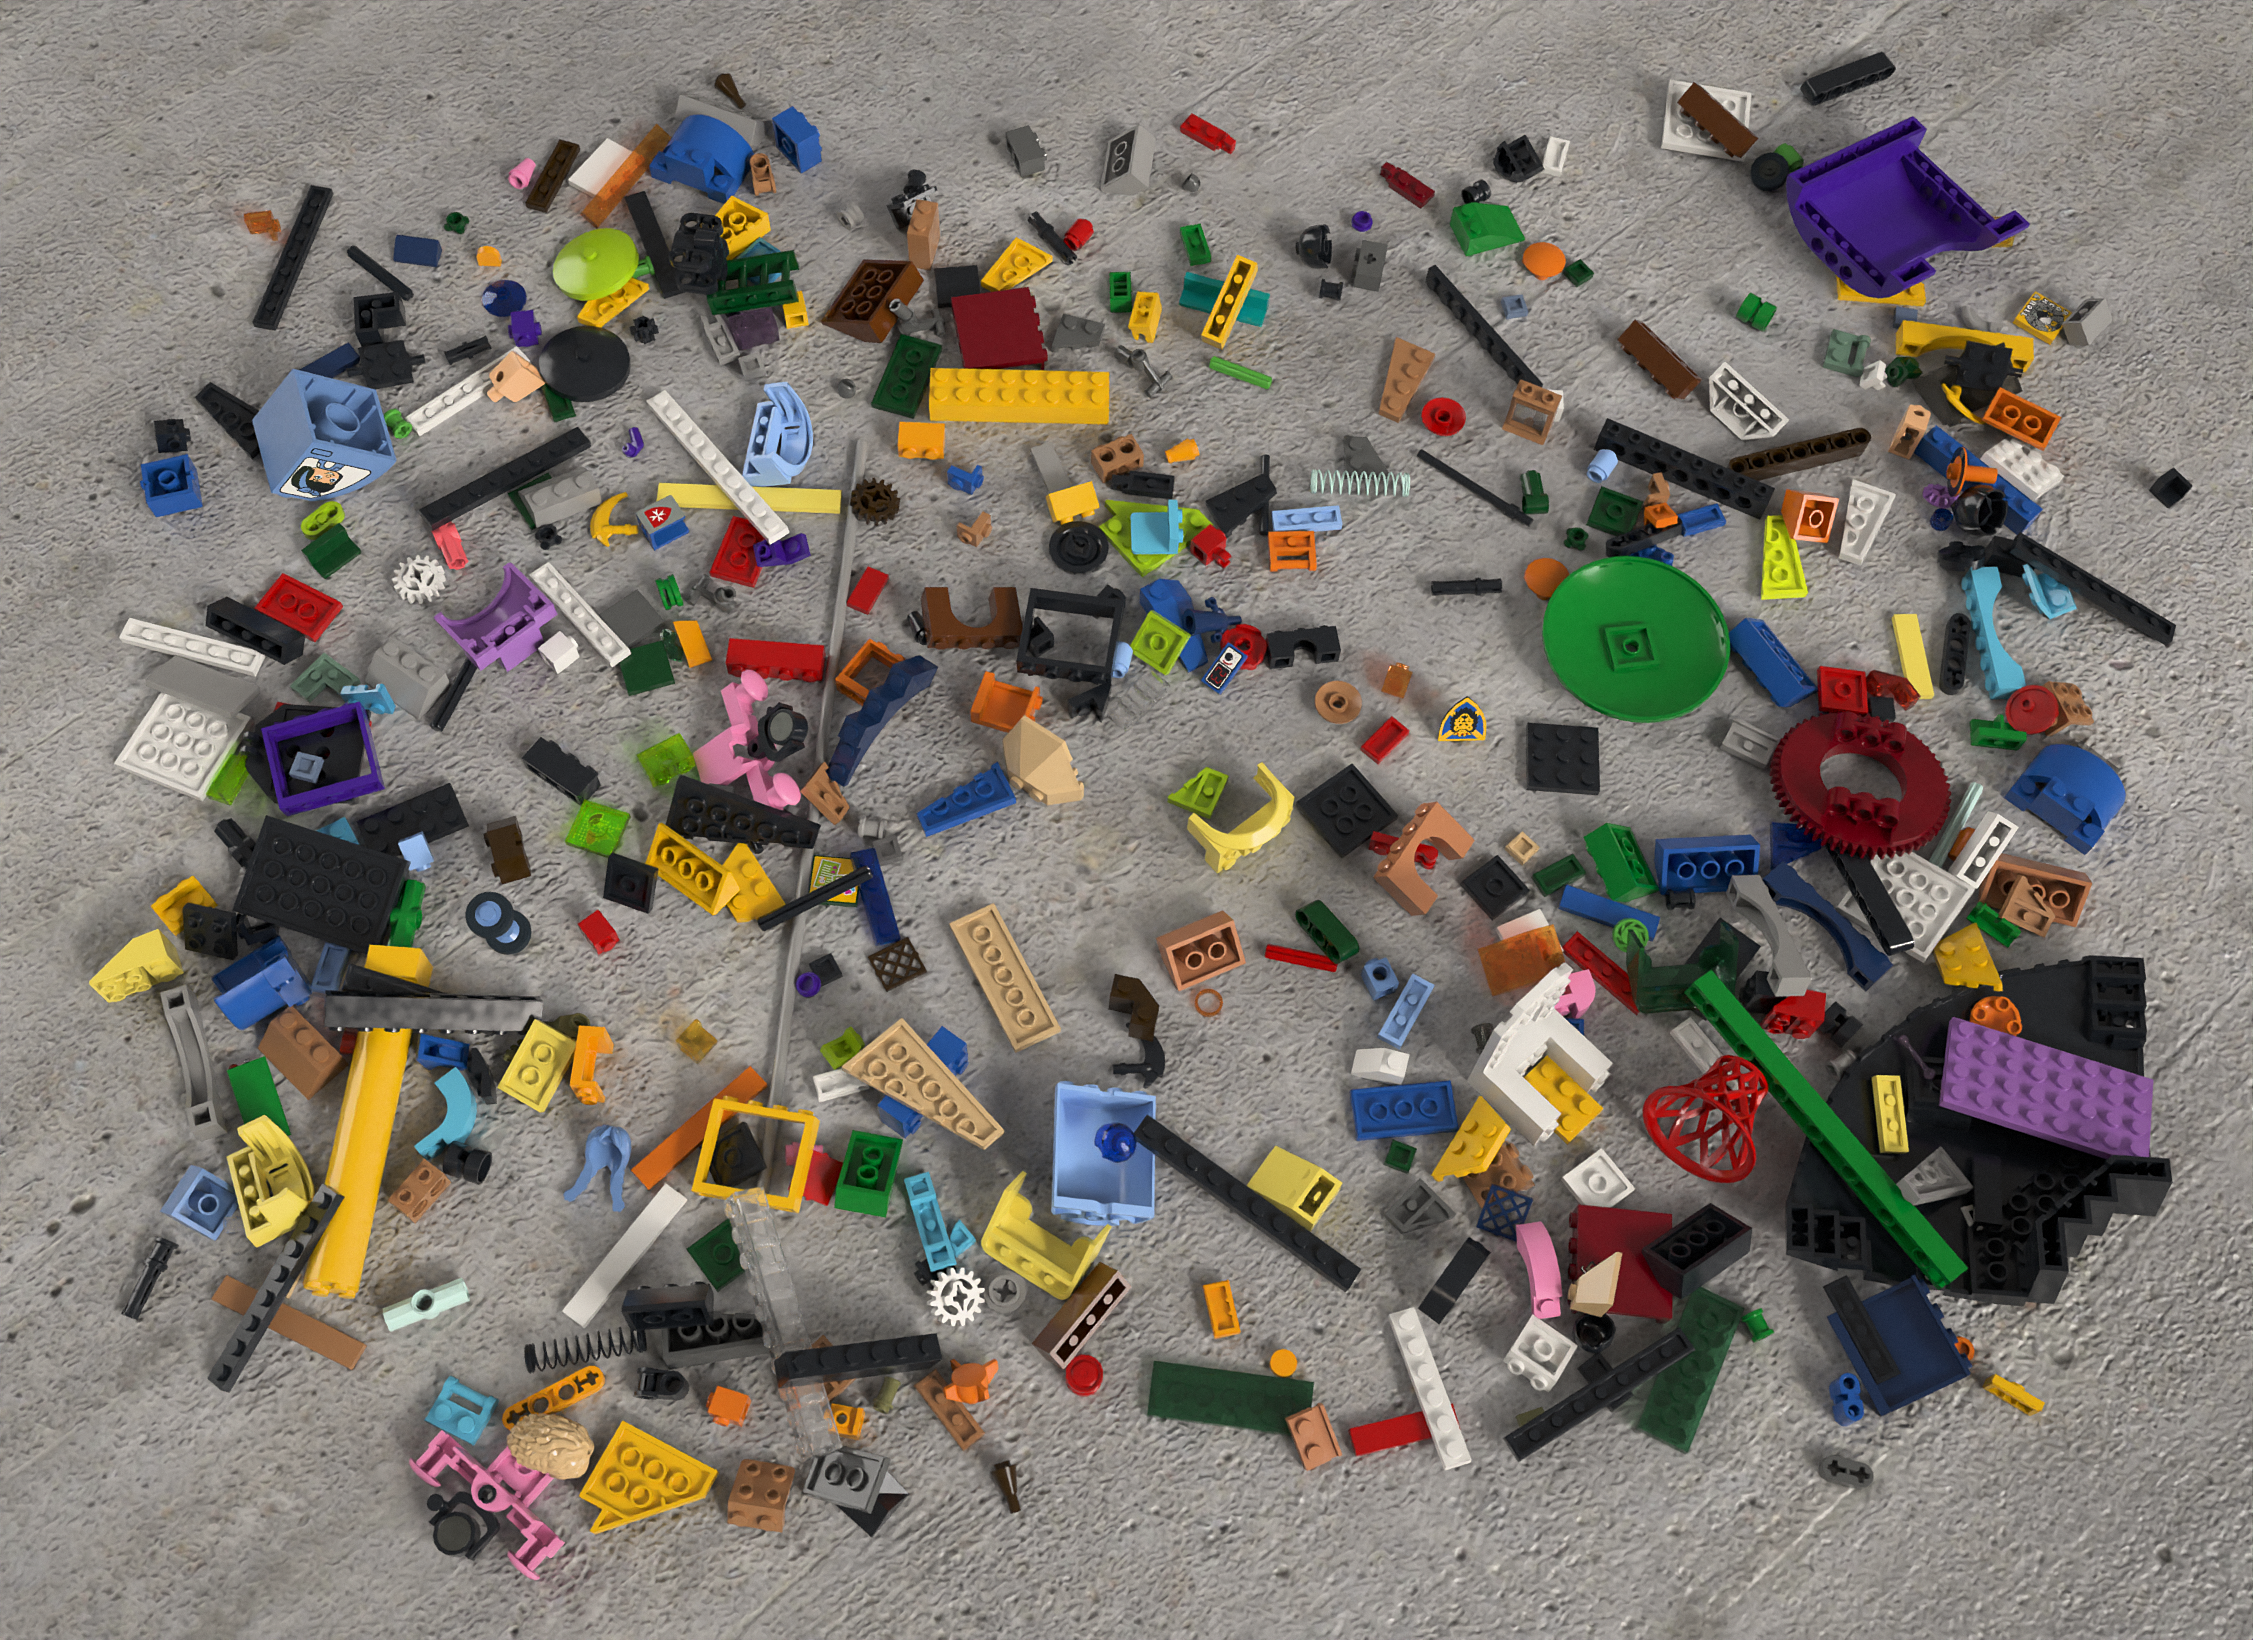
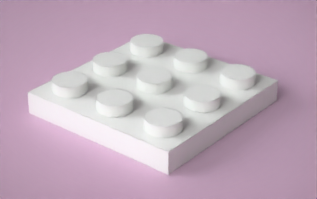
M2012 435L1986 451L1980 458L1990 468H1997L2000 476L2032 501L2042 496L2064 477L2055 465L2047 463L2042 459L2040 453L2029 449L2024 445V441Z

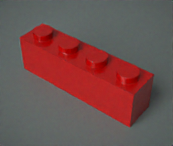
M729 638L726 667L728 674L735 677H741L742 672L745 670H753L760 674L763 679L768 677L780 678L785 681L797 679L811 683L823 681L826 654L824 645Z

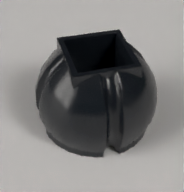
M1975 485L1966 489L1950 505L1958 527L1963 532L1976 537L1996 534L1995 528H2001L2007 517L2008 501L2002 499L2006 495L2001 490L1990 485Z

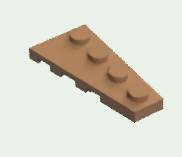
M1396 337L1379 415L1399 423L1433 363L1435 353Z

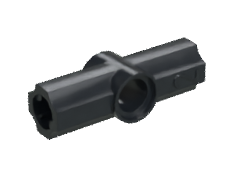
M232 818L224 819L217 824L214 832L228 847L229 853L241 867L244 866L247 870L256 843L249 835L246 836Z

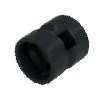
M1835 1001L1825 1011L1824 1022L1818 1029L1824 1034L1829 1033L1831 1035L1830 1040L1842 1048L1863 1024L1853 1015L1847 1016V1010ZM1834 1020H1835L1836 1022H1839L1840 1025H1839V1026H1836Z
M455 1141L450 1145L445 1155L442 1167L443 1173L456 1178H460L463 1175L465 1181L479 1185L488 1175L492 1163V1153L480 1148L472 1150L470 1145Z

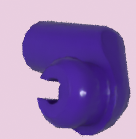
M637 427L629 429L628 433L631 442L626 443V446L623 445L622 447L623 454L628 458L636 457L644 447L640 430Z

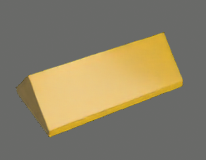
M664 823L658 824L645 864L658 868L659 877L711 915H716L740 890L731 871Z

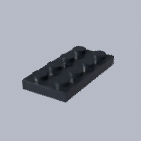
M451 783L356 821L367 848L395 857L402 855L398 845V841L423 831L427 842L431 843L469 827Z

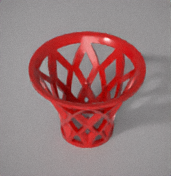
M1734 1055L1721 1056L1706 1073L1688 1084L1665 1086L1654 1090L1647 1097L1643 1105L1645 1127L1657 1147L1669 1159L1687 1172L1717 1183L1741 1181L1751 1173L1755 1166L1756 1151L1751 1135L1755 1113L1768 1093V1083L1762 1072L1746 1059ZM1740 1065L1744 1066L1751 1072L1742 1074L1740 1072ZM1738 1079V1090H1732L1726 1085V1082ZM1758 1081L1761 1085V1088L1757 1089ZM1665 1095H1670L1657 1105L1661 1097ZM1688 1097L1680 1109L1666 1110L1679 1098ZM1697 1097L1703 1099L1702 1107L1687 1110ZM1715 1109L1721 1110L1722 1120L1704 1132L1709 1112ZM1700 1115L1697 1130L1679 1137L1685 1120ZM1677 1116L1667 1139L1660 1129L1657 1118ZM1734 1123L1738 1128L1730 1139L1729 1125ZM1721 1130L1722 1144L1708 1156V1138ZM1742 1134L1743 1141L1737 1157L1734 1145ZM1700 1138V1164L1686 1157L1675 1147L1685 1145ZM1728 1152L1733 1169H1713L1712 1167Z

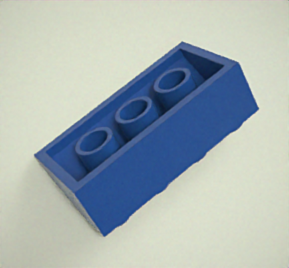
M1745 618L1729 632L1730 648L1735 653L1741 655L1743 665L1748 670H1753L1757 675V682L1764 689H1768L1772 694L1770 696L1771 700L1777 706L1790 708L1818 692V687L1764 620Z
M1751 834L1655 839L1654 863L1659 892L1661 895H1665L1668 889L1686 891L1687 888H1693L1695 893L1727 892L1732 876L1758 875L1760 844Z

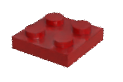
M1820 666L1817 669L1819 711L1832 713L1848 711L1855 714L1860 713L1862 717L1866 716L1868 705L1865 671Z

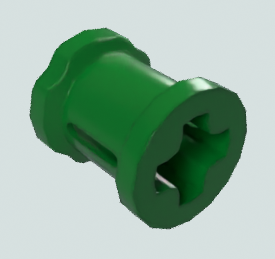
M1762 1308L1740 1318L1742 1322L1747 1324L1753 1336L1751 1339L1753 1343L1775 1333L1773 1329L1768 1327L1762 1315L1764 1312Z

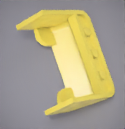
M1022 1171L1004 1190L982 1237V1248L989 1256L1060 1300L1068 1299L1096 1259L1112 1226L1107 1224L1094 1240L1082 1236L1072 1246L1029 1220L1032 1213L1031 1203L1026 1197L1018 1193L1027 1175L1026 1172Z

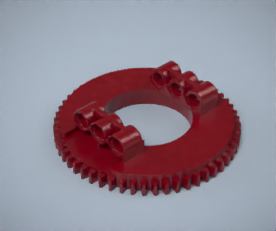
M1838 711L1837 713L1828 712L1826 715L1820 713L1818 717L1813 715L1810 720L1805 718L1802 724L1796 723L1795 728L1791 727L1789 732L1784 734L1771 759L1769 776L1772 778L1770 784H1773L1772 792H1777L1774 798L1780 800L1778 806L1786 807L1783 812L1784 815H1791L1790 822L1798 821L1796 828L1804 827V835L1812 833L1813 841L1820 838L1822 846L1829 843L1830 850L1832 851L1839 847L1840 854L1848 850L1851 857H1853L1855 852H1858L1862 859L1865 854H1868L1872 860L1876 854L1880 860H1883L1885 855L1893 859L1895 853L1902 857L1904 852L1909 855L1913 849L1918 851L1920 846L1925 847L1928 841L1931 842L1934 836H1937L1944 825L1951 808L1949 807L1951 803L1949 797L1952 793L1948 791L1950 788V784L1946 783L1948 776L1943 774L1945 769L1940 767V760L1935 758V753H1932L1929 747L1922 743V740H1919L1915 737V734L1907 731L1905 725L1899 722L1889 723L1887 719L1882 722L1879 716L1870 717V714L1862 717L1860 713ZM1844 753L1860 754L1873 758L1885 765L1897 778L1902 792L1901 801L1899 802L1889 797L1878 800L1873 794L1868 792L1852 794L1849 789L1842 786H1836L1828 790L1821 778L1820 765L1826 759Z

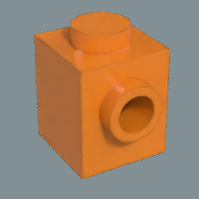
M717 1386L716 1391L710 1393L706 1408H709L708 1413L713 1418L712 1422L728 1427L729 1423L742 1427L751 1404V1399L748 1395Z

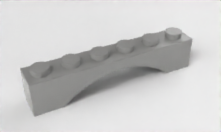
M1760 875L1732 876L1726 895L1734 911L1751 921L1763 933L1770 945L1773 963L1767 980L1775 997L1804 996L1808 985L1811 983V973L1807 970L1802 955L1798 952L1794 939L1789 934L1785 921L1781 918L1777 905L1769 894L1767 885L1764 884Z
M186 984L160 992L165 1017L174 1037L183 1069L186 1087V1112L191 1133L201 1142L227 1134L197 996Z

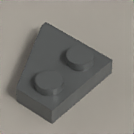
M1063 314L1051 346V352H1059L1060 348L1067 347L1076 350L1082 347L1099 346L1105 330V324Z
M1344 436V471L1347 470L1349 478L1351 479L1352 473L1356 471L1360 479L1361 473L1365 471L1369 479L1370 473L1374 471L1377 479L1379 474L1383 472L1387 480L1389 473L1368 438Z
M1420 1178L1383 1216L1401 1234H1405L1451 1220L1455 1217L1456 1213Z

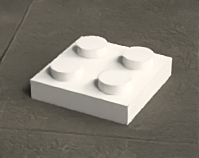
M1602 1148L1561 1179L1581 1205L1612 1208L1635 1190L1634 1186Z

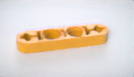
M587 1366L507 1408L502 1416L503 1425L510 1431L515 1425L513 1422L509 1423L513 1419L512 1414L523 1415L527 1412L524 1409L525 1406H528L531 1414L537 1413L534 1410V1404L541 1398L547 1399L549 1403L547 1410L543 1413L547 1415L556 1414L598 1392L605 1384V1375L598 1367ZM589 1373H593L594 1376L599 1375L595 1379L596 1384L591 1385L588 1382L581 1385L584 1391L580 1393L578 1385L574 1382L578 1379L582 1384L588 1380ZM566 1385L573 1386V1396L567 1400L561 1399L559 1396L561 1388Z

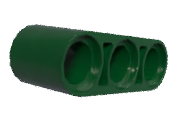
M1315 900L1296 910L1295 917L1300 927L1333 963L1339 964L1359 953L1360 948L1356 938L1321 900Z

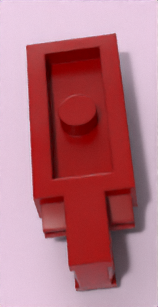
M1193 113L1180 126L1181 133L1213 151L1222 149L1232 154L1235 150L1236 140L1225 131Z

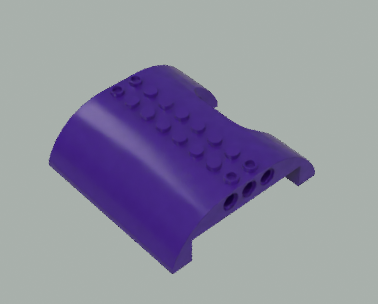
M1914 116L1798 169L1787 176L1786 191L1789 210L1804 242L1846 285L1868 297L1888 298L1930 278L1936 273V270L1925 259L1934 254L1951 250L1982 251L2024 231L2030 225L2016 210L1995 220L1918 149L1927 128Z

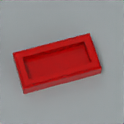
M868 566L849 597L847 607L868 615L888 582L889 575Z
M1391 716L1361 746L1360 750L1375 763L1379 764L1409 734L1410 730Z

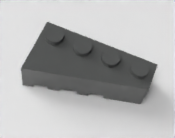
M714 1311L713 1325L661 1329L663 1359L669 1370L777 1352L775 1326L771 1315L748 1313L723 1314L721 1311Z

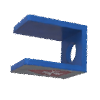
M672 495L635 512L640 530L654 551L689 533V529L683 521L685 514Z

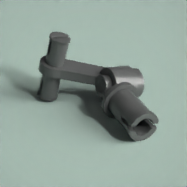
M894 299L890 303V311L899 317L900 323L897 326L902 334L910 335L913 332L936 329L938 337L946 335L944 328L945 320L941 317L938 308L931 310L932 318L918 321L915 317V311L912 308H908L900 299Z
M1119 345V349L1116 348L1114 351V357L1126 363L1127 367L1138 371H1145L1153 383L1144 390L1149 398L1158 390L1162 391L1165 388L1164 385L1173 378L1168 371H1165L1162 376L1158 377L1149 364L1147 354L1143 349H1135L1132 352Z
M704 574L699 583L694 584L692 587L693 591L688 599H686V602L695 606L700 596H703L714 602V606L722 612L729 614L737 604L733 598L736 597L735 589L731 586L718 588L713 594L706 590L712 579Z

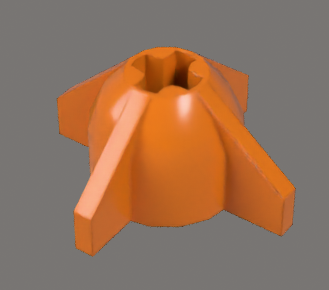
M995 1358L984 1365L977 1363L961 1365L955 1359L950 1361L953 1371L951 1375L952 1383L943 1388L946 1399L976 1404L990 1398L988 1392L989 1383L998 1371V1363Z

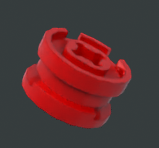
M1090 1355L1074 1357L1066 1368V1384L1071 1392L1078 1396L1087 1397L1099 1390L1103 1381L1101 1363Z

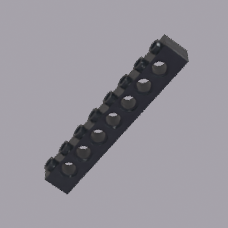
M1607 418L1593 449L1598 452L1599 450H1611L1621 462L1652 475L1662 472L1663 478L1666 481L1759 520L1775 490L1774 487Z

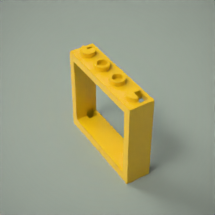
M723 1096V1099L714 1098L691 1191L700 1196L799 1214L820 1120L813 1116L814 1112L804 1109H798V1113L788 1111V1107L773 1105V1108L763 1107V1103L748 1100V1103L744 1104L739 1103L737 1098ZM724 1110L805 1124L788 1198L706 1183Z

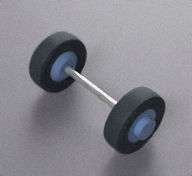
M483 892L469 902L465 912L466 923L469 929L477 936L485 938L488 945L494 951L504 955H511L522 951L528 945L532 934L530 922L522 913L513 910L511 903L506 897L496 892Z

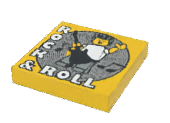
M2035 291L2012 323L2051 345L2062 330V323L2072 312Z

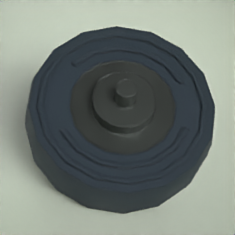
M1769 152L1762 154L1755 159L1751 166V180L1762 191L1777 190L1786 182L1789 166L1786 159L1778 153Z

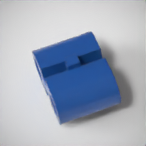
M1845 1373L1833 1380L1829 1386V1391L1833 1404H1836L1832 1407L1835 1421L1841 1426H1850L1864 1415L1863 1401L1860 1400V1395H1858L1861 1393L1859 1381L1851 1373Z

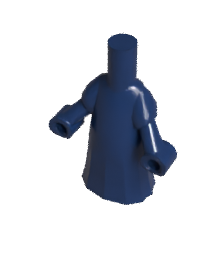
M1214 597L1205 600V606L1211 608L1212 611L1187 608L1183 615L1184 629L1191 634V637L1197 634L1216 631L1215 634L1210 636L1212 643L1222 640V634L1227 630L1228 625H1240L1242 622L1241 616H1227L1224 610L1217 606V601Z

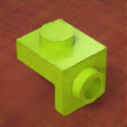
M850 1026L846 1028L841 1037L822 1045L820 1052L832 1068L836 1070L863 1050L865 1043L862 1037Z

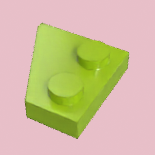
M1206 767L1198 773L1197 777L1184 783L1183 787L1176 793H1171L1168 796L1167 802L1210 819L1227 784L1229 775Z

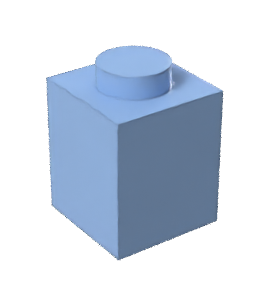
M423 831L398 841L404 859L411 861L410 871L416 869L417 872L431 867L430 863L434 862V856Z

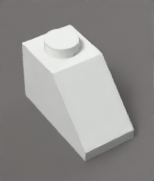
M1387 1048L1356 1050L1351 1075L1392 1086L1401 1085L1405 1077L1410 1054Z

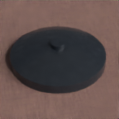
M578 326L558 333L546 343L540 354L539 368L545 384L557 396L574 402H593L614 394L624 385L630 373L631 362L625 343L616 334L600 327Z

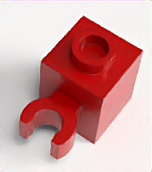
M1210 524L1191 539L1190 553L1205 566L1214 559L1223 569L1230 564L1228 559L1231 558V555L1225 550L1227 538L1220 529H1216Z

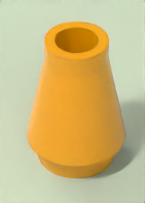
M1187 438L1166 450L1165 455L1170 464L1173 462L1195 460V457L1199 456V451L1194 438L1190 440Z

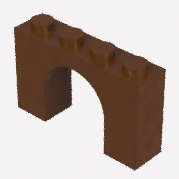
M948 587L924 588L920 601L927 648H936L938 650L959 648L965 650L969 648L1013 649L1019 647L1023 626L1016 587H993L988 599L992 622L987 626L979 628L964 625L957 620L951 610Z

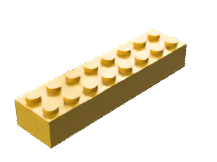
M931 368L929 391L930 421L1108 425L1109 372Z

